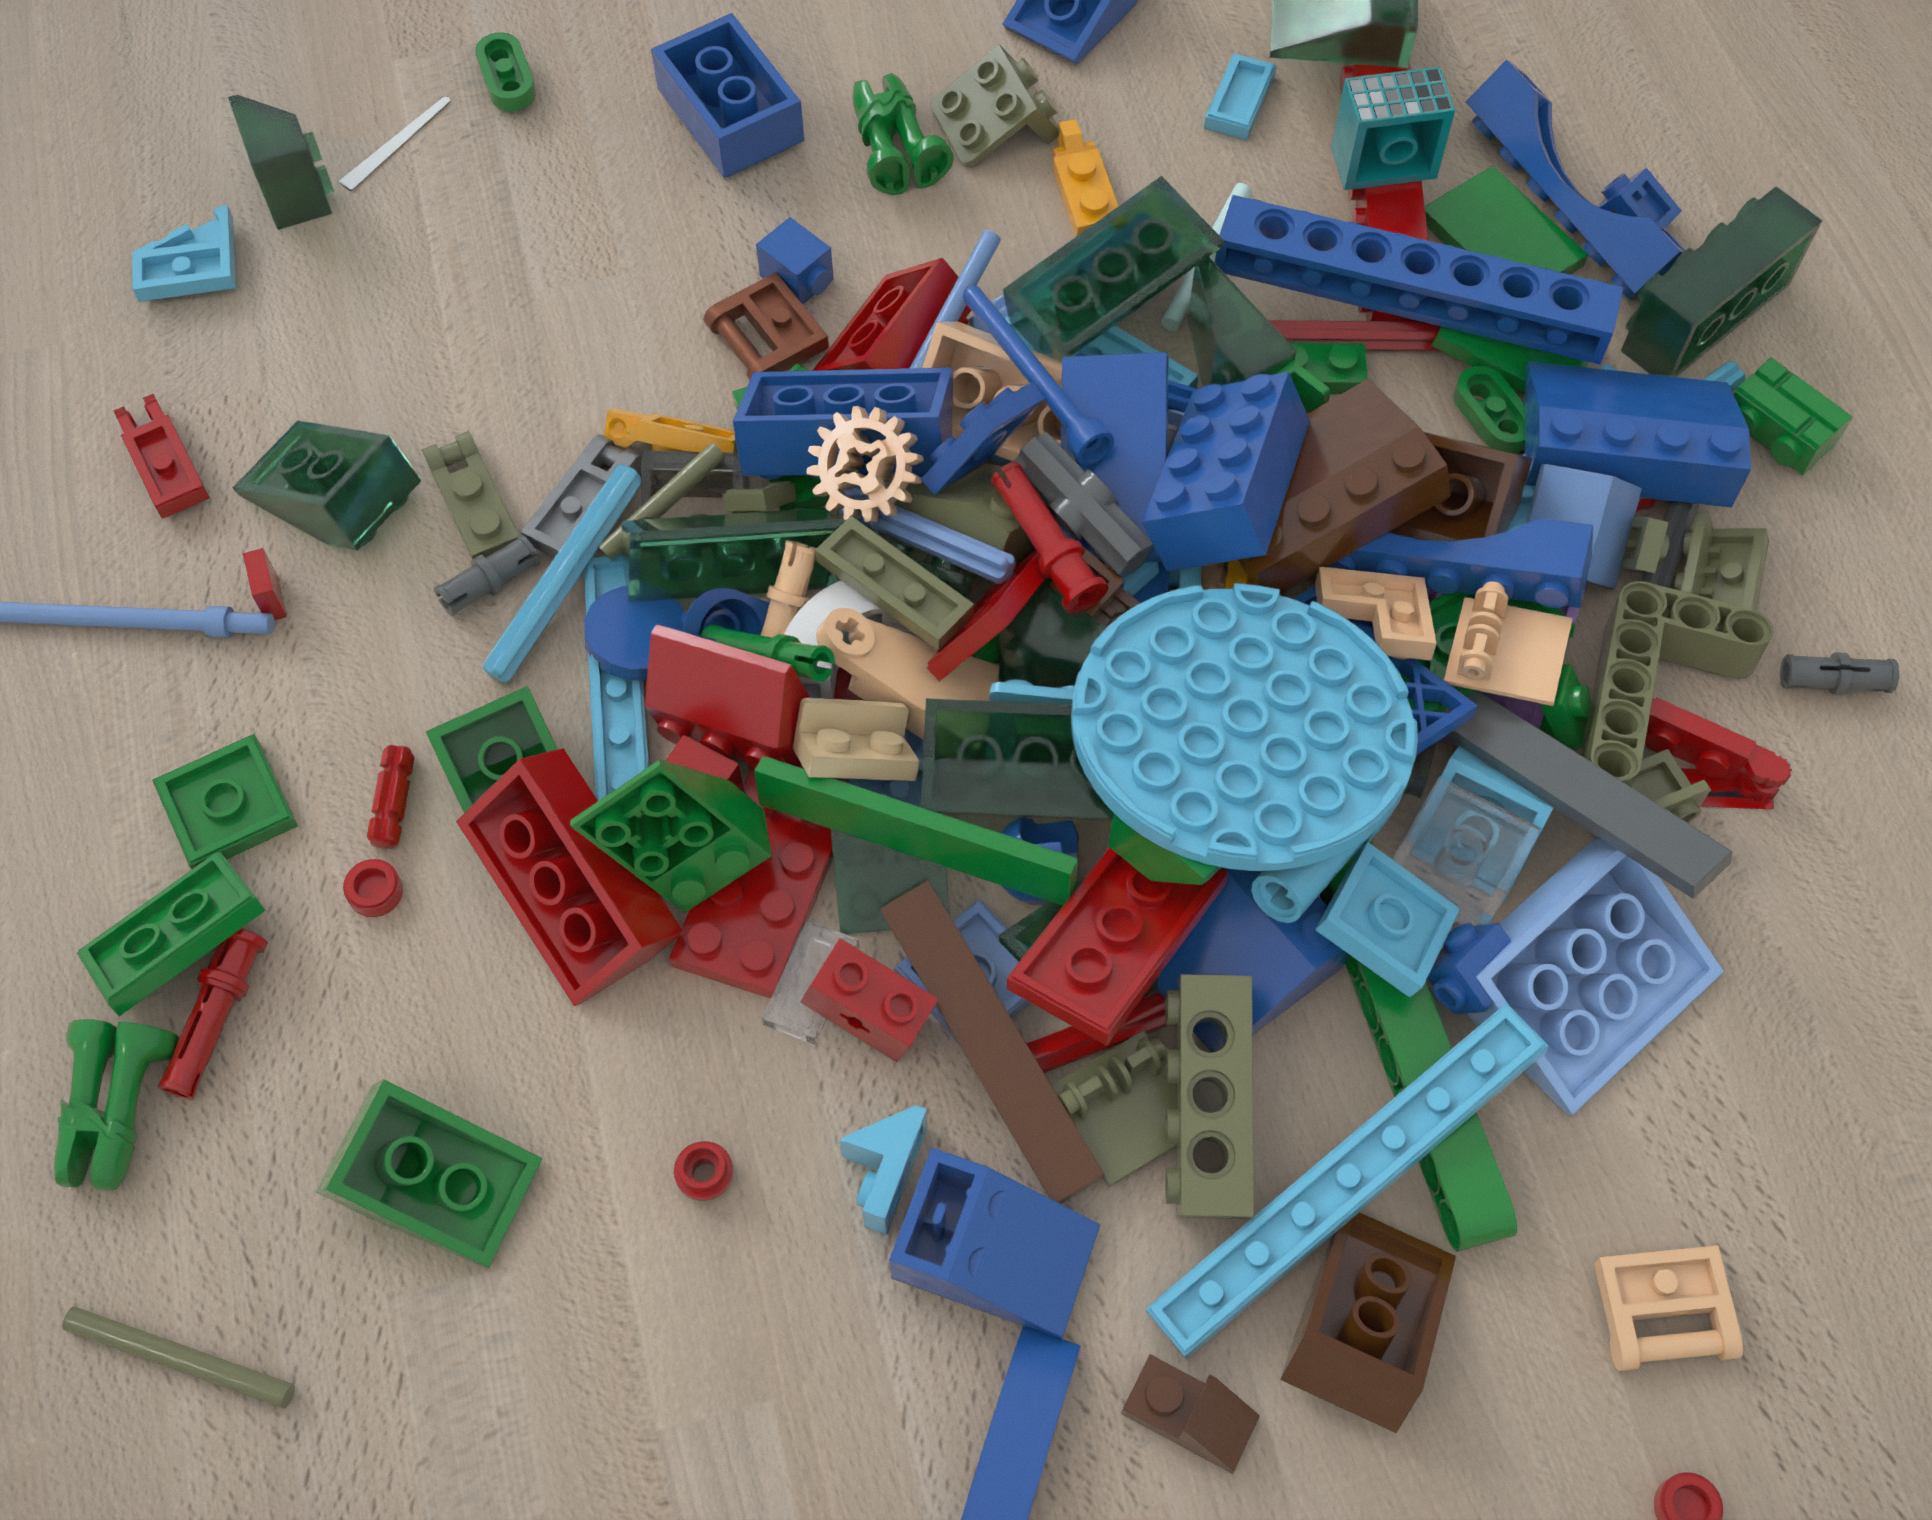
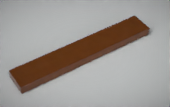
M929 880L880 908L881 913L928 993L938 998L935 1005L1048 1197L1062 1204L1106 1177Z

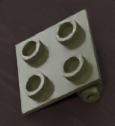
M1144 1030L1051 1084L1106 1177L1103 1179L1109 1187L1176 1147V1144H1166L1165 1138L1166 1108H1176V1084H1166L1164 1059L1166 1047L1158 1037L1150 1040Z

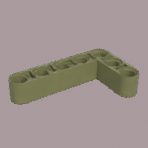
M1635 581L1623 586L1604 630L1591 701V712L1588 718L1581 756L1632 787L1642 764L1658 660L1661 659L1730 678L1740 679L1748 677L1754 672L1774 634L1773 625L1769 619L1752 609L1648 582Z

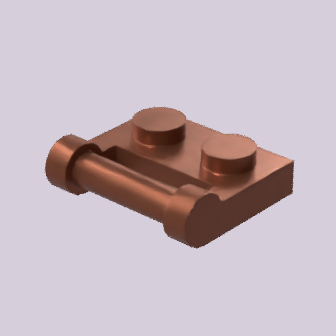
M777 272L714 304L704 314L703 320L712 333L721 335L747 368L749 380L753 372L788 371L795 364H801L829 348L828 335ZM745 316L773 352L762 357L737 326L735 320Z

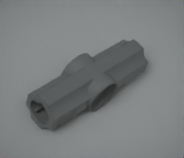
M1047 432L1038 437H1033L1020 449V453L1013 462L1021 464L1031 484L1049 502V509L1062 525L1077 540L1080 541L1083 538L1112 571L1123 578L1130 573H1134L1147 561L1148 556L1155 549L1153 543L1118 507V500L1092 471L1087 469L1084 472L1070 454Z

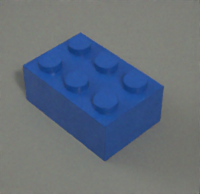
M733 13L651 49L659 92L723 178L805 141L801 100Z

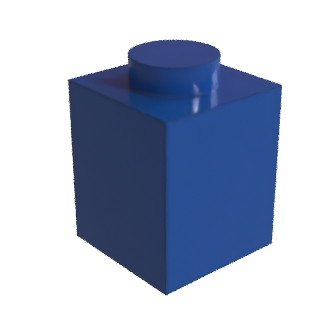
M791 217L756 244L760 276L764 279L777 272L802 304L814 295L824 292L834 279L831 247Z

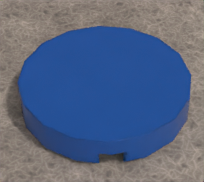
M621 586L602 594L590 605L584 619L585 649L590 657L592 654L600 662V668L610 675L627 680H647L651 632L656 624L682 632L683 622L680 618L685 611L680 603L667 593L648 586Z

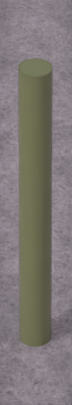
M78 1307L70 1308L62 1323V1328L65 1331L283 1409L290 1404L295 1392V1385Z

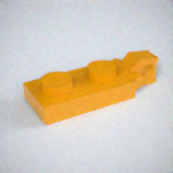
M1076 119L1058 122L1059 138H1057V143L1059 147L1052 148V170L1075 237L1081 238L1103 221H1109L1114 227L1123 221V217L1098 148L1096 149L1093 141L1083 143L1082 132Z
M617 408L607 411L604 436L613 440L614 444L628 448L637 441L652 444L651 450L665 455H680L681 450L699 454L713 442L726 456L718 466H726L729 464V461H734L739 457L734 430L655 413L645 415Z

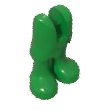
M893 73L884 75L882 78L884 92L873 94L868 81L860 80L855 82L852 100L858 118V130L862 134L864 145H871L873 151L866 167L872 187L890 195L902 194L909 187L910 170L918 188H927L943 178L953 165L954 156L952 149L947 141L938 135L924 137L916 118V105L902 80ZM896 132H898L906 152L910 170L903 153L894 147L891 140Z
M95 1019L75 1020L69 1023L66 1042L73 1051V1072L69 1103L60 1100L61 1116L58 1117V1139L54 1157V1177L57 1185L62 1187L80 1186L86 1177L92 1152L95 1150L91 1164V1181L95 1189L111 1191L116 1190L126 1176L135 1149L134 1142L138 1135L134 1129L137 1100L145 1071L150 1063L171 1060L179 1040L177 1034L157 1027L131 1022H118L117 1027L108 1022ZM114 1055L105 1112L97 1109L98 1098L107 1061Z

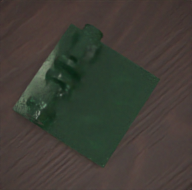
M831 829L840 934L891 930L880 908L929 880L950 916L946 867Z

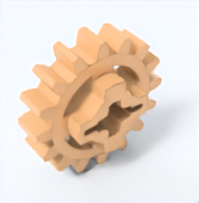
M855 406L852 409V420L837 412L833 415L836 426L833 431L819 427L817 432L825 441L822 447L809 446L808 452L819 457L818 465L807 468V474L820 477L821 482L812 490L814 495L821 497L831 496L825 507L828 511L837 513L844 508L845 520L850 516L858 520L862 511L865 522L877 523L879 517L878 510H881L886 516L894 517L897 515V509L894 504L897 499L911 503L913 498L906 490L908 483L921 484L922 482L921 477L911 473L912 465L923 462L924 458L922 455L911 453L909 450L918 441L916 435L912 433L900 435L905 421L894 416L886 422L887 411L874 407L868 417L865 408ZM876 430L883 434L886 439L883 441L878 439L870 444L868 438L863 436L861 431ZM839 448H840L839 455H838V458H837V462H836V465L834 466L836 454H837V452H838V450H839ZM863 455L870 456L873 459L866 465L869 472L868 475L858 472L864 465ZM895 464H897L894 478L892 482H890L893 467ZM860 486L863 494L868 495L870 499L855 500L844 491L847 489L853 490Z

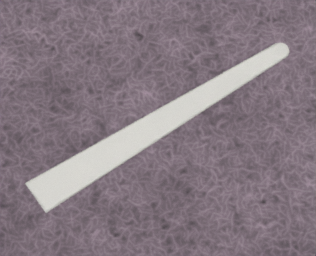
M441 98L338 182L353 190L450 102V98Z

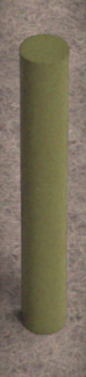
M711 442L599 544L598 547L613 561L726 458L724 453Z

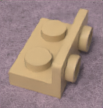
M803 698L801 700L793 750L808 777L916 781L920 763L904 738L909 709L904 703Z

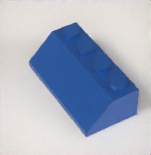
M912 368L753 372L733 419L742 476H760L764 479H776L784 475H809L807 474V468L818 465L819 457L808 452L809 446L822 447L825 441L817 432L819 427L833 431L836 428L833 420L835 413L843 414L849 420H852V409L855 406L866 409L868 417L874 407L887 411L886 422L894 416L905 421L900 435L905 433L916 435L918 441L909 450L911 453L922 455L924 458L923 462L912 465L911 473L923 477L935 464L930 459L931 454L944 441L952 437L953 369ZM876 430L861 431L862 435L868 438L870 444L878 439L882 441L886 439L883 434ZM839 448V450H838V452H837V454H836L834 466L836 465L840 448ZM863 455L864 465L858 472L868 475L869 472L866 465L873 459L870 456ZM897 464L894 465L892 473L896 472Z

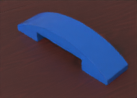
M1022 1327L989 1426L961 1520H1028L1081 1345Z

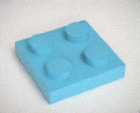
M1367 842L1355 854L1315 930L1411 998L1422 989L1460 908Z

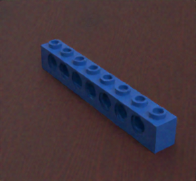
M1232 195L1218 237L1213 269L1215 272L1599 365H1601L1614 333L1624 288L1599 280L1582 278L1548 268H1540L1497 256L1485 255L1451 245H1443L1400 233L1388 232L1354 222H1346Z

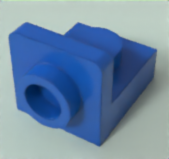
M1647 167L1631 178H1628L1625 173L1615 178L1601 191L1605 199L1597 206L1606 211L1615 209L1618 214L1625 216L1651 218L1664 228L1682 211Z

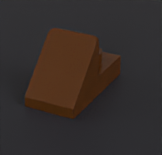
M1149 1354L1121 1413L1232 1474L1260 1417L1257 1412L1216 1377L1209 1374L1206 1383L1151 1354Z

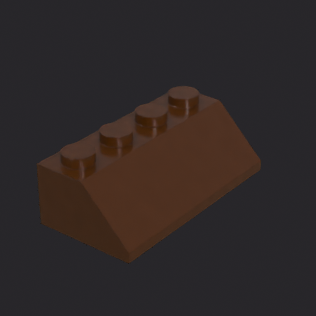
M1423 431L1447 464L1451 497L1389 532L1414 539L1433 541L1477 539L1506 532L1519 508L1533 458Z

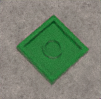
M255 734L152 780L191 869L216 852L220 851L226 859H229L298 827Z

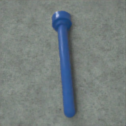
M976 285L966 287L963 292L965 303L1028 382H1032L1046 397L1044 402L1067 429V448L1082 465H1092L1102 460L1112 449L1114 436L1101 420L1092 419L1090 416H1083L981 288Z

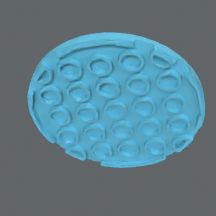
M1234 583L1233 589L1203 590L1201 585L1173 590L1136 605L1119 616L1094 641L1091 651L1077 675L1072 700L1071 726L1077 757L1086 777L1104 803L1125 824L1160 847L1204 864L1247 871H1276L1318 863L1349 850L1374 833L1386 821L1399 803L1410 778L1416 758L1418 742L1417 721L1413 719L1412 710L1407 699L1409 692L1406 684L1386 653L1360 628L1340 614L1317 602L1312 601L1309 606L1300 601L1280 596L1279 589L1258 585Z

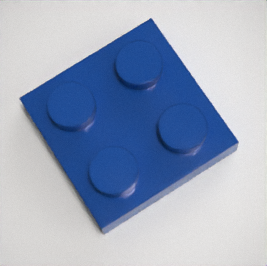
M1031 382L1014 393L1009 387L1006 388L987 406L984 403H980L960 422L959 425L964 429L963 433L957 439L954 436L948 438L931 454L930 459L935 464L921 480L936 495L987 463L1046 397Z

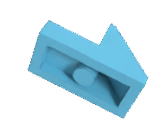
M915 1105L853 1132L839 1141L843 1158L878 1170L877 1173L872 1171L866 1173L857 1198V1205L864 1207L862 1212L866 1228L887 1235L928 1128L927 1109Z

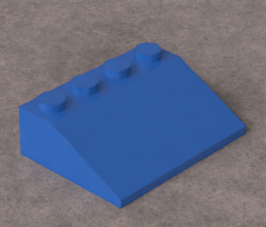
M1527 362L1525 367V456L1533 459L1525 485L1536 486L1541 464H1549L1617 477L1642 488L1640 498L1732 508L1751 471L1749 428L1727 382Z
M1222 867V869L1228 871L1227 884L1152 986L1163 998H1166V990H1176V981L1181 974L1252 976L1253 1035L1340 971L1350 954L1315 930L1328 907L1319 896L1295 922H1280L1263 912L1253 898L1251 891L1252 883L1262 871ZM1200 1023L1194 1026L1193 1033L1211 1053L1221 1049L1223 1037L1216 1026L1210 1023Z

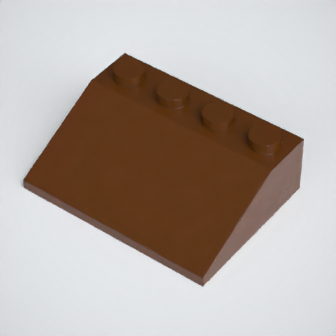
M1369 379L1307 414L1310 423L1267 553L1263 556L1238 559L1254 585L1279 589V594L1318 573L1319 567H1328L1357 549L1451 497L1446 462L1421 428Z

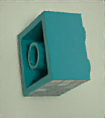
M1441 67L1345 78L1331 144L1344 190L1437 179L1455 114V108Z

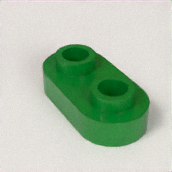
M504 32L492 33L483 37L477 43L475 53L493 105L500 110L509 112L519 111L528 107L535 99L536 90L519 40L515 36Z
M1473 366L1464 370L1458 378L1453 394L1456 406L1490 448L1511 453H1518L1524 450V402L1498 371L1486 366ZM1474 396H1480L1484 400H1478Z

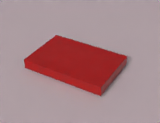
M1037 550L1032 552L1014 568V574L1007 582L996 583L984 593L974 606V616L940 651L937 650L928 661L926 669L939 682L1006 628L1044 581L1045 577L1039 570L1038 561L1040 555Z

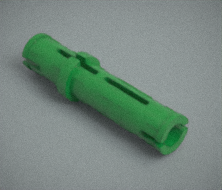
M710 625L701 633L702 637L715 639V642L791 664L797 676L810 678L813 681L823 682L833 672L832 669L817 666L818 661L835 664L834 653L830 648L823 645L804 644L798 638L791 635L761 636L723 628L718 625Z

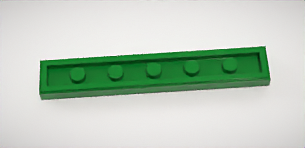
M763 756L754 770L758 801L761 806L1062 906L1077 889L1078 859L833 778L808 777L805 769Z

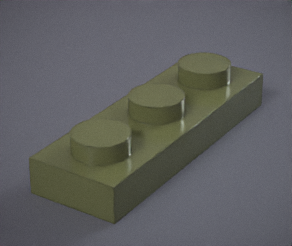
M852 516L815 550L817 563L938 651L974 616V604Z

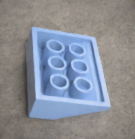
M1594 839L1499 923L1511 942L1476 976L1493 1004L1485 1012L1467 1013V1015L1478 1027L1507 1003L1548 1045L1547 1052L1526 1069L1524 1073L1566 1114L1573 1115L1724 971L1660 877L1604 840Z

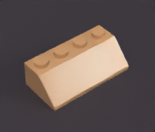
M958 321L936 323L922 368L953 369L952 436L957 439L964 431L959 425L960 422L977 405L984 403L987 406L1006 388L1009 387L1014 393L1028 385L1029 382L991 334ZM1031 350L1062 389V362ZM1043 400L999 448L995 455L1013 462L1020 453V449L1028 441L1045 432L1061 446L1060 420Z

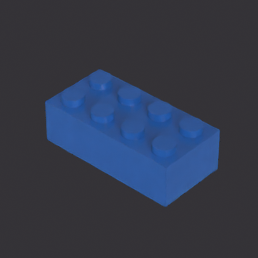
M1289 371L1274 375L1258 374L1245 381L1222 386L1210 384L1200 388L1198 391H1193L1142 520L1166 571L1266 555L1310 423Z

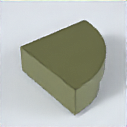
M778 481L769 482V486L762 489H745V486L727 490L723 494L725 512L768 511L796 501L794 483Z

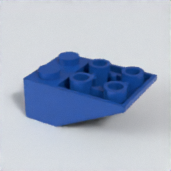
M931 1147L889 1259L891 1279L1062 1340L1100 1224L987 1166Z

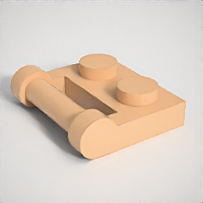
M1718 1245L1599 1257L1594 1262L1611 1336V1357L1618 1371L1639 1369L1641 1362L1716 1355L1719 1360L1741 1359L1743 1356L1742 1335ZM1709 1313L1712 1325L1711 1330L1637 1338L1633 1321Z

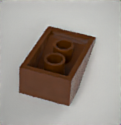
M1359 1212L1332 1235L1296 1329L1280 1380L1397 1433L1424 1388L1456 1255Z

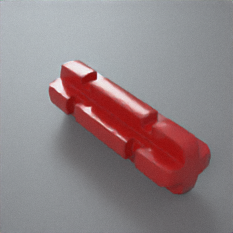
M388 745L382 752L380 766L384 770L378 773L371 810L375 817L369 820L367 831L368 840L372 846L377 848L392 849L399 844L402 827L398 826V823L404 819L410 780H407V776L412 774L415 759L411 749L403 745Z

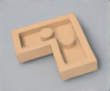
M1319 567L1315 582L1317 603L1346 619L1372 621L1375 643L1387 656L1396 659L1432 660L1437 643L1425 578Z

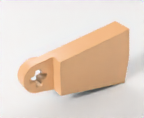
M838 608L829 613L817 629V644L830 648L834 653L835 664L852 674L848 688L851 692L865 701L904 703L909 709L906 729L959 765H962L979 749L989 723L990 688L993 683L998 682L1000 666L970 656L939 682L926 669L928 661L937 650L920 637L867 619L861 613L850 608ZM841 629L849 633L848 639L852 643L851 645L842 641L843 633L840 631Z

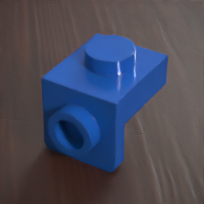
M1465 923L1448 933L1443 944L1444 947L1440 950L1427 978L1433 985V993L1437 1000L1452 1013L1485 1012L1493 1004L1476 976L1511 942L1499 923L1477 926Z

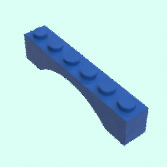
M1506 59L1466 100L1468 106L1476 114L1471 120L1475 127L1489 140L1494 136L1498 138L1504 145L1498 151L1499 154L1515 170L1518 171L1523 167L1531 176L1526 182L1528 187L1544 202L1551 198L1559 208L1554 213L1556 219L1572 234L1577 230L1581 232L1588 240L1582 246L1585 252L1598 265L1603 266L1607 262L1617 273L1611 280L1616 286L1624 287L1623 294L1626 297L1632 299L1637 295L1652 304L1696 263L1672 234L1653 219L1625 216L1603 210L1593 205L1579 193L1567 176L1556 151L1552 128V102L1525 72Z
M1537 518L1513 530L1484 538L1460 541L1419 540L1388 532L1328 566V568L1425 578L1426 588L1443 594H1451L1457 591L1476 595L1477 590L1482 588L1485 583L1497 582L1505 588L1508 599L1536 602L1550 608H1560L1563 606L1581 608L1592 558L1593 525Z

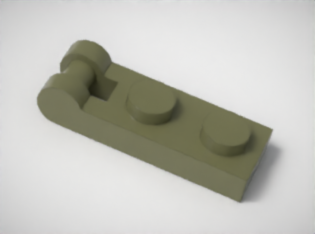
M467 431L455 436L456 442L440 448L434 444L422 449V452L473 560L479 555H483L485 558L516 540L519 534L480 456L471 433ZM465 460L467 467L449 473L447 466Z

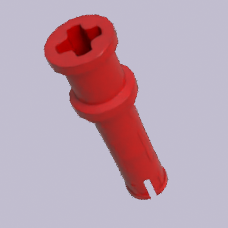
M1012 462L1001 467L1007 479H1003L1000 473L996 471L991 478V483L998 490L1039 553V570L1045 578H1051L1064 597L1062 606L1068 614L1081 613L1097 604L1108 592L1109 586L1102 577L1094 575L1084 560L1085 550L1080 542L1065 536L1027 478L1020 463Z
M241 928L216 947L208 968L200 969L197 976V985L201 989L176 1044L172 1058L157 1088L179 1098L194 1099L206 1065L209 1063L234 1002L241 1001V998L247 994L249 985L246 983V979L257 953L265 952L268 942L263 937Z

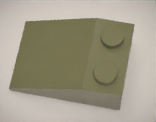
M983 464L936 495L923 481L921 484L908 483L906 490L913 498L911 503L898 499L894 502L895 505L1013 555L1016 559V566L1036 550L998 490L991 483V478L996 471L1000 473L1003 479H1007V476L1001 469L1003 466ZM1037 491V493L1045 503L1046 507L1048 508V510L1050 511V513L1059 525V520L1055 517V515L1051 512V510L1048 507L1049 502Z

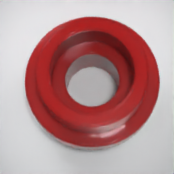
M700 1141L687 1146L678 1155L674 1164L676 1184L684 1195L693 1200L708 1201L717 1198L727 1190L733 1178V1164L728 1152L722 1146L710 1141ZM708 1164L715 1168L714 1175L709 1180L699 1181L694 1178V1172L700 1165Z

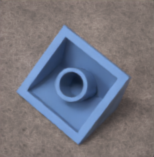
M1541 464L1526 523L1540 518L1593 525L1592 558L1586 583L1615 589L1642 488L1610 475Z

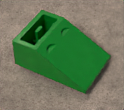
M661 759L570 820L573 829L684 913L772 856L765 812L762 807L729 780Z

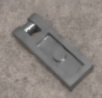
M600 434L596 435L525 525L521 535H524L535 549L555 558L615 467L623 464L633 468L640 475L645 462L644 456L632 449L622 451L615 447L613 440ZM606 465L611 467L608 472L600 468Z

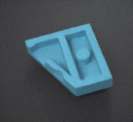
M228 205L215 208L213 212L216 218L192 231L185 224L169 232L164 239L152 241L132 252V290L139 302L236 288L234 224Z

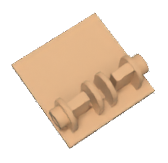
M1497 582L1485 583L1482 588L1477 590L1475 599L1464 598L1444 681L1453 686L1553 706L1573 618L1508 606V596L1505 593V588Z

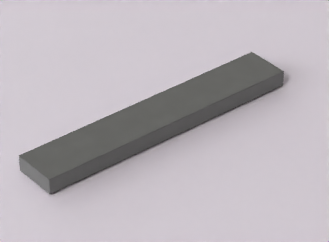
M1476 690L1466 696L1478 705L1474 717L1446 735V738L1533 793L1684 894L1694 899L1731 864L1732 851L1480 691ZM1447 708L1441 713H1449L1451 710Z

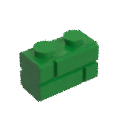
M1772 357L1740 384L1733 394L1749 428V436L1769 449L1772 457L1778 463L1784 466H1791L1802 475L1810 470L1820 458L1837 444L1853 418L1852 415L1797 375L1790 372Z

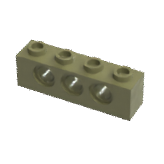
M1181 974L1176 981V990H1166L1165 998L1166 1025H1176V1049L1167 1048L1165 1056L1166 1084H1176V1108H1166L1165 1115L1166 1144H1176V1168H1166V1204H1176V1218H1253L1252 976ZM1200 1023H1210L1216 1026L1223 1037L1221 1049L1213 1053L1200 1050L1193 1041L1192 1032L1194 1026ZM1209 1081L1220 1088L1223 1094V1104L1219 1111L1208 1113L1196 1106L1193 1100V1088L1196 1083ZM1209 1140L1221 1148L1224 1159L1222 1167L1217 1173H1205L1195 1165L1193 1149L1197 1142Z

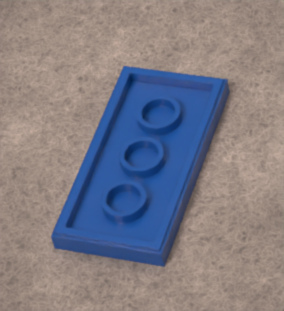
M1167 352L1062 357V390L1083 416H1090L1092 419L1102 421L1114 436V445L1102 460L1092 465H1082L1067 448V429L1061 423V447L1070 454L1084 472L1089 469L1106 485L1118 500V507L1150 539L1142 520L1168 457L1169 358ZM1059 521V526L1065 536L1079 541ZM1083 538L1079 541L1082 547L1105 563ZM1156 549L1150 553L1146 562H1162Z

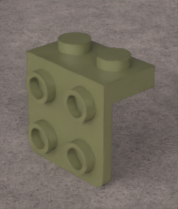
M1000 44L931 101V109L960 161L967 167H973L1026 124L1047 144L1059 136V127L1053 118L1058 113V110L1042 89L1038 92L1034 84L1039 81L1037 74L1024 58L1017 62Z

